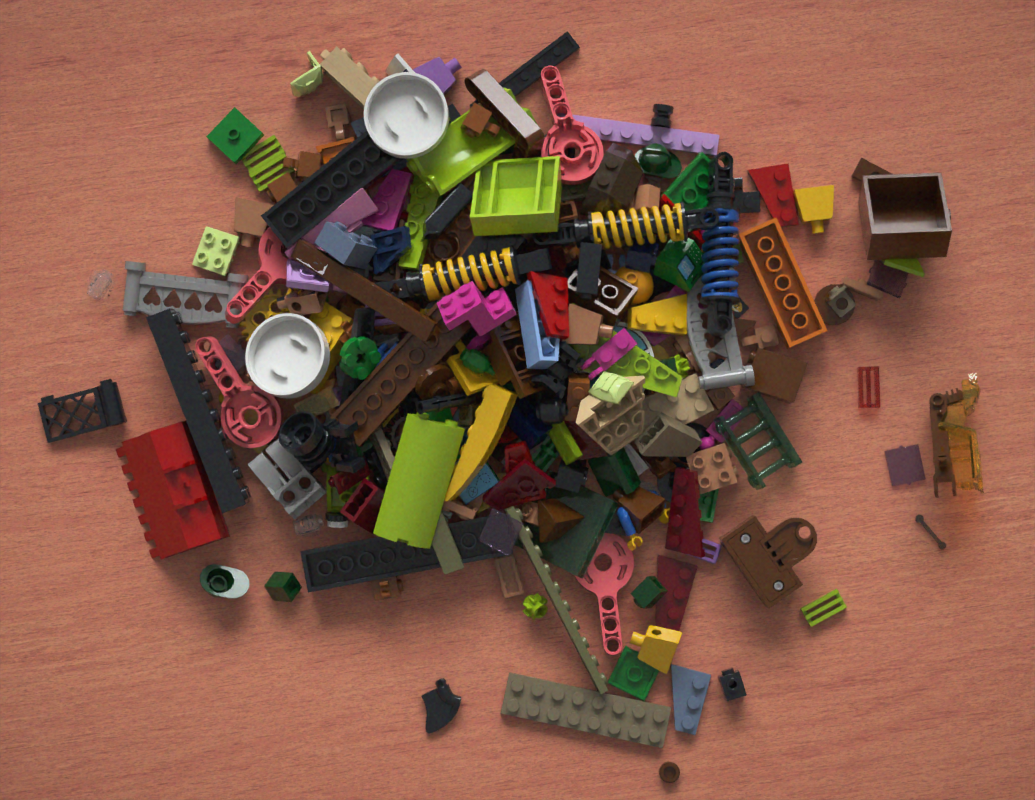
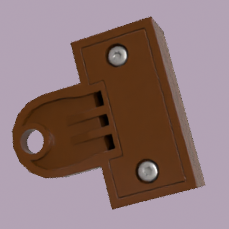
M752 515L718 540L764 606L771 608L803 585L791 567L809 556L815 549L817 533L814 526L802 518H789L766 532L756 516ZM803 526L808 527L810 530V535L807 538H801L799 535V530Z

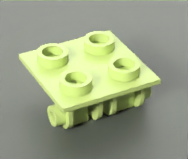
M206 226L192 265L226 277V274L230 272V262L234 261L232 257L236 255L234 252H236L237 246L240 244L238 242L240 237Z

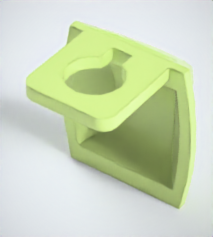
M310 51L307 52V56L314 68L290 83L292 93L297 97L307 93L310 94L323 83L322 68Z
M604 371L588 392L600 400L619 404L634 382L620 375Z

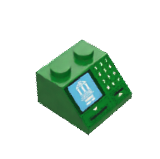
M690 238L685 242L684 240L672 241L670 239L656 259L653 274L690 292L703 273L701 267L705 264L701 259L703 253L695 241Z

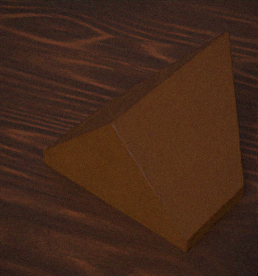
M555 498L539 500L540 542L558 540L585 517Z

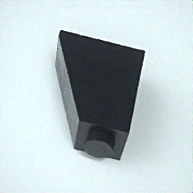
M583 242L580 244L575 284V296H578L580 300L591 301L592 298L597 296L601 244Z

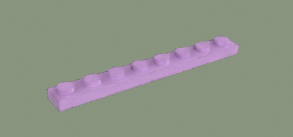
M564 113L557 114L558 117L566 116ZM572 115L576 121L583 122L584 126L593 130L601 141L645 147L649 144L657 143L663 145L667 150L695 154L703 152L705 155L710 156L717 155L719 135Z

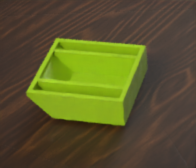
M560 156L491 160L479 168L475 175L470 212L474 236L558 232L562 191Z

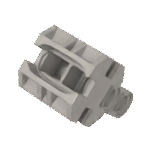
M278 438L265 449L276 462L275 465L261 452L248 466L295 520L326 493V489L310 471L306 470L303 464L282 447ZM278 467L283 470L288 479L277 469ZM303 477H307L311 481L310 486L307 488H303L299 484V480ZM286 491H292L295 494V498L292 501H286L283 498V494Z

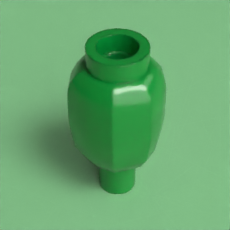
M465 348L462 351L460 359L466 368L478 374L485 372L491 376L495 374L485 354L477 349L469 350Z

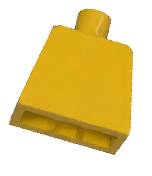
M834 185L795 189L793 191L795 205L801 223H811L812 234L824 233L823 221L831 220L833 217Z
M651 625L648 627L646 635L633 632L630 643L641 647L638 654L639 660L667 674L682 632Z

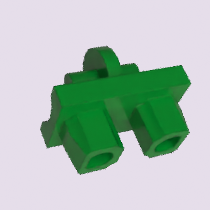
M549 434L532 455L534 464L544 472L548 470L560 454Z

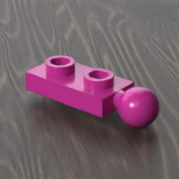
M731 399L705 430L710 435L701 439L700 450L715 446L716 440L722 444L748 411L734 399Z

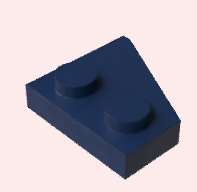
M403 226L370 235L371 244L378 248L373 255L374 274H383L412 248L409 227Z

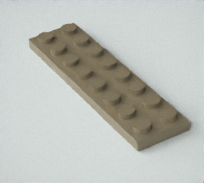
M509 672L501 714L663 748L671 707L609 693L600 694L595 690Z

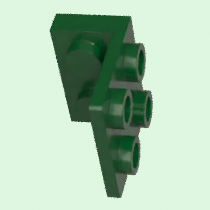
M624 447L613 455H609L606 452L588 460L605 496L614 494L618 488L624 490L626 494L632 493L641 483Z

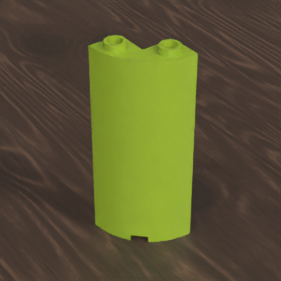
M503 88L517 102L511 89ZM521 107L536 123L530 109ZM468 110L448 124L446 134L432 151L420 157L408 158L406 165L412 173L416 172L430 193L435 192L441 196L515 144V141L492 116L488 121L501 128L496 138L484 130L479 138L467 136L463 133L461 125L470 111Z
M427 413L407 414L373 534L394 542H404L409 546L430 549L465 431L464 428L457 426L458 422L446 419L445 422L430 419Z

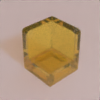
M478 405L459 406L457 426L470 427L473 425Z

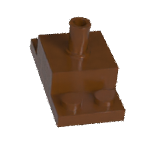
M517 310L515 311V316L489 331L493 342L484 347V350L500 385L512 383L519 399L547 390L539 382H531L534 374L543 375L546 369H527L519 312Z

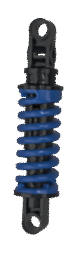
M720 152L709 161V194L706 195L708 206L702 208H713L719 214L718 225L714 229L705 230L702 233V239L705 241L702 244V250L705 253L701 256L702 261L705 263L701 267L702 272L705 274L702 276L701 281L705 286L701 289L700 303L708 305L707 329L714 337H720L732 329V305L740 303L736 289L739 287V283L730 281V278H737L739 276L738 271L730 270V268L739 265V261L733 259L734 256L739 255V250L733 248V246L739 244V239L733 237V235L739 233V229L733 227V224L739 222L740 208L735 207L733 202L735 201V194H733V158L727 152ZM718 159L723 162L724 167L719 165ZM706 214L703 218L708 224L716 220L712 214ZM717 321L722 324L723 330L718 329Z

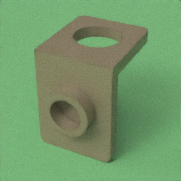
M845 285L840 288L835 286L828 292L829 297L825 300L839 317H843L856 306L854 301L844 291ZM845 298L848 302L847 308L844 310L838 309L836 306L837 299Z

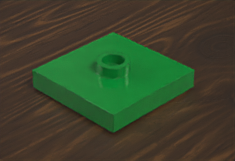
M234 107L206 137L231 161L237 164L264 134Z

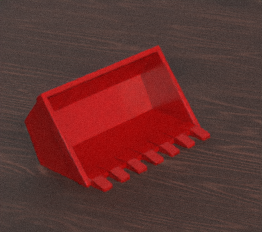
M181 421L122 442V447L116 449L119 458L126 455L128 460L127 464L121 466L123 473L128 474L132 472L134 480L127 482L129 491L137 489L140 496L133 499L135 508L143 506L145 514L138 516L141 525L149 523L151 529L144 533L145 540L150 541L154 539L156 544L155 548L149 550L151 558L160 556L162 560L230 537L224 515L220 509L187 421Z

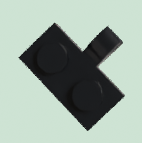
M742 177L734 178V206L740 208V213L760 212L759 191L743 192Z

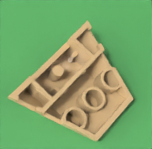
M644 376L625 377L634 382V384L619 404L600 400L591 394L580 402L576 424L609 455H613L644 432L645 411L642 409V401L645 399V394L643 393Z

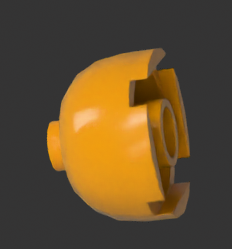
M634 263L626 264L618 269L615 275L639 288L630 306H637V304L648 301L654 289L653 278L649 271L642 265Z

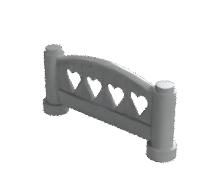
M125 261L127 275L123 302L124 315L136 316V312H141L151 316L170 308L180 312L183 319L182 324L185 325L225 322L226 327L239 328L241 322L237 324L228 322L225 318V311L228 303L248 282V275L228 273L227 281L145 272L146 263ZM153 287H155L161 299V303L158 306H155L153 303L149 305L144 303L145 296ZM175 289L181 301V306L179 308H175L173 305L166 307L164 301ZM194 291L202 304V308L198 311L194 308L189 310L185 308V302ZM214 294H216L222 306L220 313H216L214 310L208 312L205 309L206 304ZM236 308L230 310L233 315L240 314V311Z
M702 273L690 292L687 291V334L694 358L702 372V376L698 377L699 388L708 390L742 384L753 386L755 385V377L752 365H742L733 313L732 329L720 336L722 340L712 349L707 348L705 345L707 340L704 338V334L709 332L708 329L702 327L703 320L700 318V315L702 313L708 314V307L700 309L698 307L700 301L697 299V295L701 294V289L705 286L701 281L702 276L705 275ZM730 278V281H736V278ZM717 321L718 329L723 330L722 324ZM713 352L727 359L717 368L713 369L709 366L711 360L708 358V354Z

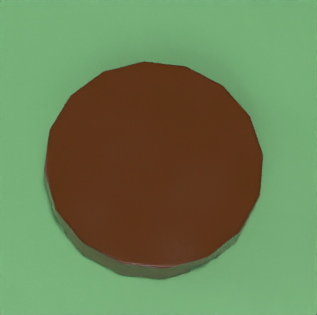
M830 284L823 287L816 294L814 300L823 322L829 325H840L846 322L852 316L855 309L853 307L843 317H839L825 301L829 297L828 292L835 286L842 287L839 284ZM845 288L844 291L855 303L852 293ZM845 298L837 299L836 306L838 309L844 310L847 308L848 302Z
M437 364L429 367L424 376L421 374L415 385V392L421 400L430 399L427 392L432 384L438 381H443L446 384L447 380L454 377V373L449 367L444 364Z

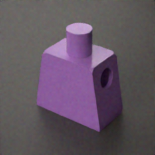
M437 57L413 69V71L432 80L445 96L457 83L452 74L462 67L455 58L444 64L442 59Z

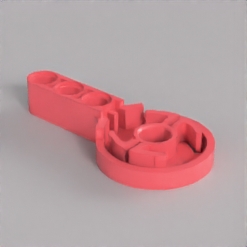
M546 66L541 71V87L553 127L547 132L541 150V157L560 156L561 183L567 185L582 184L595 176L603 159V146L600 138L593 130L584 126L583 122L576 121L573 118L559 70L554 66ZM546 77H553V78H555V79L552 80V81H549V80H546L545 78H546ZM552 95H559L560 98H558V99H553L551 96H552ZM564 113L566 116L558 117L557 114ZM568 148H576L580 151V155L576 158H568L564 151Z
M270 227L262 235L258 246L260 269L227 305L225 318L232 324L241 322L275 284L286 285L287 258L281 253L285 245ZM263 279L267 282V285H259L257 280ZM251 294L254 299L246 300L243 295ZM236 308L240 311V314L233 315L230 310Z
M202 337L198 339L195 344L196 352L224 395V400L221 404V423L226 435L237 445L246 448H257L272 442L278 436L284 422L283 407L279 399L265 392L257 385L245 384L216 338ZM206 341H208L211 345V349L209 352H207L204 349V343ZM217 358L220 359L222 363L220 369H217L215 367V360ZM227 376L232 378L233 384L231 387L226 385L225 380ZM248 409H253L258 414V420L254 425L248 424L245 420V413Z
M595 532L583 538L576 546L572 557V570L578 583L597 597L603 649L608 655L614 656L622 650L617 592L625 586L633 573L634 556L628 548L627 542L620 536ZM604 555L610 559L611 566L608 570L600 571L596 568L595 559L598 556ZM604 599L613 601L614 606L611 610H605L602 607ZM608 619L614 620L616 623L615 630H606L604 627L605 621ZM608 641H617L619 645L618 650L615 652L609 651L607 649Z

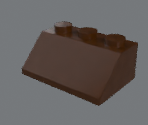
M600 266L596 298H592L591 301L580 300L578 296H575V270L568 279V304L574 303L579 307L603 315V323L614 326L615 329L625 316L639 288Z

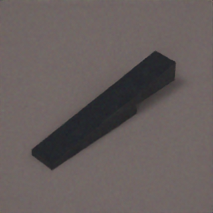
M370 307L355 309L351 338L362 336L372 341L374 340V309ZM361 354L357 355L358 360L356 362L361 360ZM345 374L340 406L365 379L360 380Z

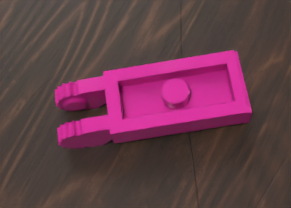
M623 328L595 351L592 357L586 360L580 368L582 370L587 369L596 360L600 367L588 376L590 380H593L604 370H608L638 343Z

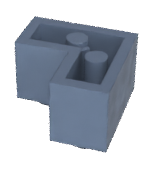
M327 221L314 243L343 265L366 269L378 249L371 244L372 240L365 235L360 237L356 233H349L346 230L347 226L341 222L336 221L332 223Z

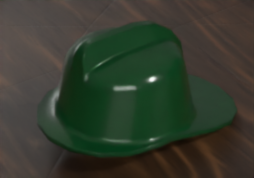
M649 144L635 153V157L645 174L663 178H674L681 173L682 166L679 158L672 152L667 151L661 144Z
M212 564L205 567L200 574L202 588L209 595L216 598L236 599L242 597L249 589L248 576L236 568Z

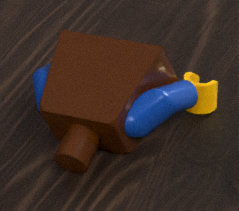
M638 486L634 492L626 494L620 488L614 492L613 499L618 502L616 514L626 536L630 537L627 546L631 551L636 549V545L640 547L643 543L642 538L636 536L635 533L640 534L658 517L663 524L668 523L670 508H665V499L659 496L656 491L646 490Z

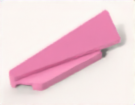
M361 188L301 239L327 253L314 243L327 221L332 223L336 221L341 222L347 226L346 230L349 233H354L363 226L362 219L379 210L365 190ZM297 242L285 251L286 256L293 260L291 255Z

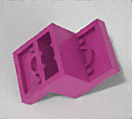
M473 281L462 285L458 290L444 296L437 302L444 323L449 331L469 320L480 337L516 315L508 294L503 287L491 292L489 296L484 298Z

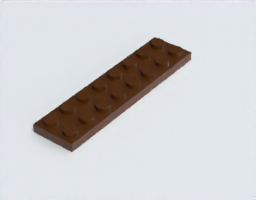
M436 302L425 314V316L438 323L430 340L424 342L409 332L330 418L337 419V421H340V424L347 425L358 421L359 429L354 431L356 444L362 447L414 391L416 382L421 374L424 376L429 367L439 364L473 327L469 320L449 331Z

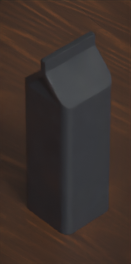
M459 183L426 218L423 223L421 242L428 239H438L472 203L473 193L463 184Z

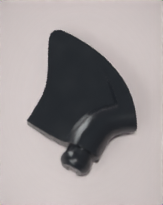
M444 678L435 682L436 689L421 695L427 710V733L435 732L447 725L456 715L462 697L453 694Z

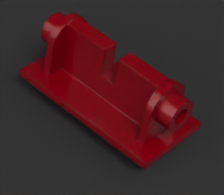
M366 458V465L354 474L340 471L334 476H330V480H328L329 486L332 488L336 487L340 495L369 476L371 472Z

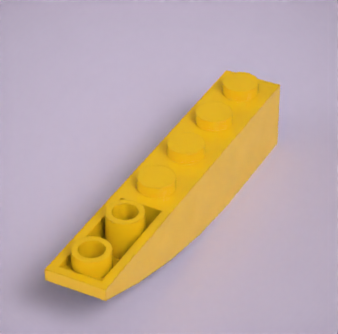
M497 383L489 384L484 389L482 394L483 401L475 411L476 419L474 424L468 429L467 442L462 446L459 453L461 457L454 466L451 482H449L445 501L455 500L469 486L491 456L505 429L518 394Z

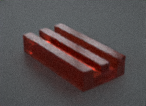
M879 366L857 367L858 408H880ZM863 371H866L867 404H864L863 397ZM870 371H874L875 404H871Z

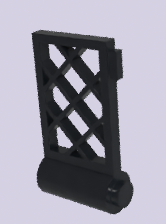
M112 379L100 381V386L62 397L46 396L41 398V402L38 403L48 443L127 422L117 382H112ZM90 393H94L95 397L92 408L83 403L85 396ZM68 399L77 402L72 413L63 408ZM52 404L58 408L53 418L46 415L44 406ZM80 405L90 410L85 420L75 415ZM61 410L70 415L65 425L56 421ZM93 412L100 416V425L93 426L88 423ZM73 418L82 422L78 431L68 428ZM54 423L63 428L60 435L52 437L50 430Z

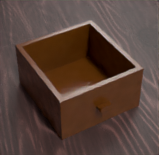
M942 173L862 176L858 204L867 260L947 257L952 228L950 222L951 212L947 206Z

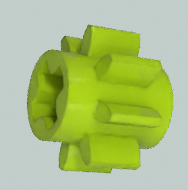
M680 354L670 357L675 358L677 373L683 379L688 377L686 371L691 368L687 359L680 357Z
M538 593L528 595L523 602L525 607L523 613L533 620L535 618H542L547 613L548 608L545 604L548 603V600Z

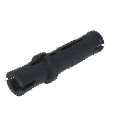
M466 393L444 397L439 395L433 396L432 399L417 401L416 410L419 414L432 411L438 413L442 412L443 409L474 404L476 396L475 393L469 396Z

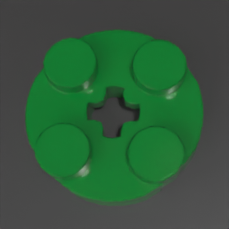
M362 336L350 338L340 350V356H342L341 362H339L341 370L346 375L360 380L367 378L381 360V354L378 352L376 344L371 339ZM361 354V360L356 362L358 360L357 355Z

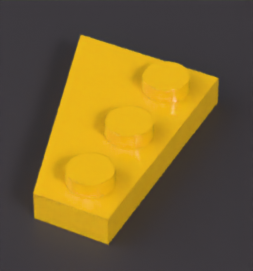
M687 294L629 308L628 330L686 335Z

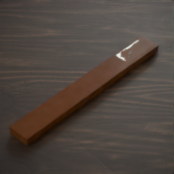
M298 240L291 258L424 342L430 340L438 324L437 322L343 265L306 240Z

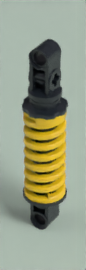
M684 202L674 204L673 211L670 210L668 205H663L661 215L657 206L651 207L650 216L646 207H641L639 214L636 213L634 208L629 209L628 215L625 214L624 210H618L617 216H614L612 211H608L605 218H603L601 212H588L587 219L585 220L576 218L573 223H558V232H545L548 234V239L544 242L537 240L539 233H533L532 237L534 243L541 248L563 247L576 244L577 248H579L581 242L601 244L606 249H609L612 242L619 248L622 246L623 241L626 242L627 246H632L635 239L639 245H643L645 238H648L650 244H654L656 242V234H658L660 241L664 243L667 241V233H670L672 241L684 240L685 242L688 241V232L714 229L718 225L719 214L713 208L686 210ZM706 214H712L716 220L708 224L703 218Z
M511 245L501 250L502 254H499L500 259L497 258L496 251L492 250L490 252L491 261H487L485 253L482 252L479 254L480 263H477L474 255H469V262L464 263V259L458 257V265H453V261L448 259L446 261L447 267L444 268L440 261L436 262V269L434 267L431 268L430 264H420L419 271L414 273L411 271L406 272V278L374 284L398 299L410 297L412 301H416L417 298L424 297L427 303H431L432 301L439 300L444 294L446 296L452 294L462 285L468 284L471 281L481 291H485L488 285L492 289H496L499 283L506 287L510 281L513 284L521 285L522 274L529 273L530 271L539 272L552 269L548 248L518 255L514 245ZM396 283L398 287H402V291H399V295L398 292L393 291V288L396 287Z

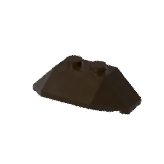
M615 143L611 144L590 184L580 214L588 216V212H601L603 218H605L608 211L617 214L618 210L628 208L643 175V170L632 150Z

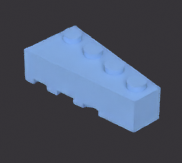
M527 280L515 289L527 369H547L558 361L560 339L546 336L539 314L540 307L532 293L534 291L532 282Z

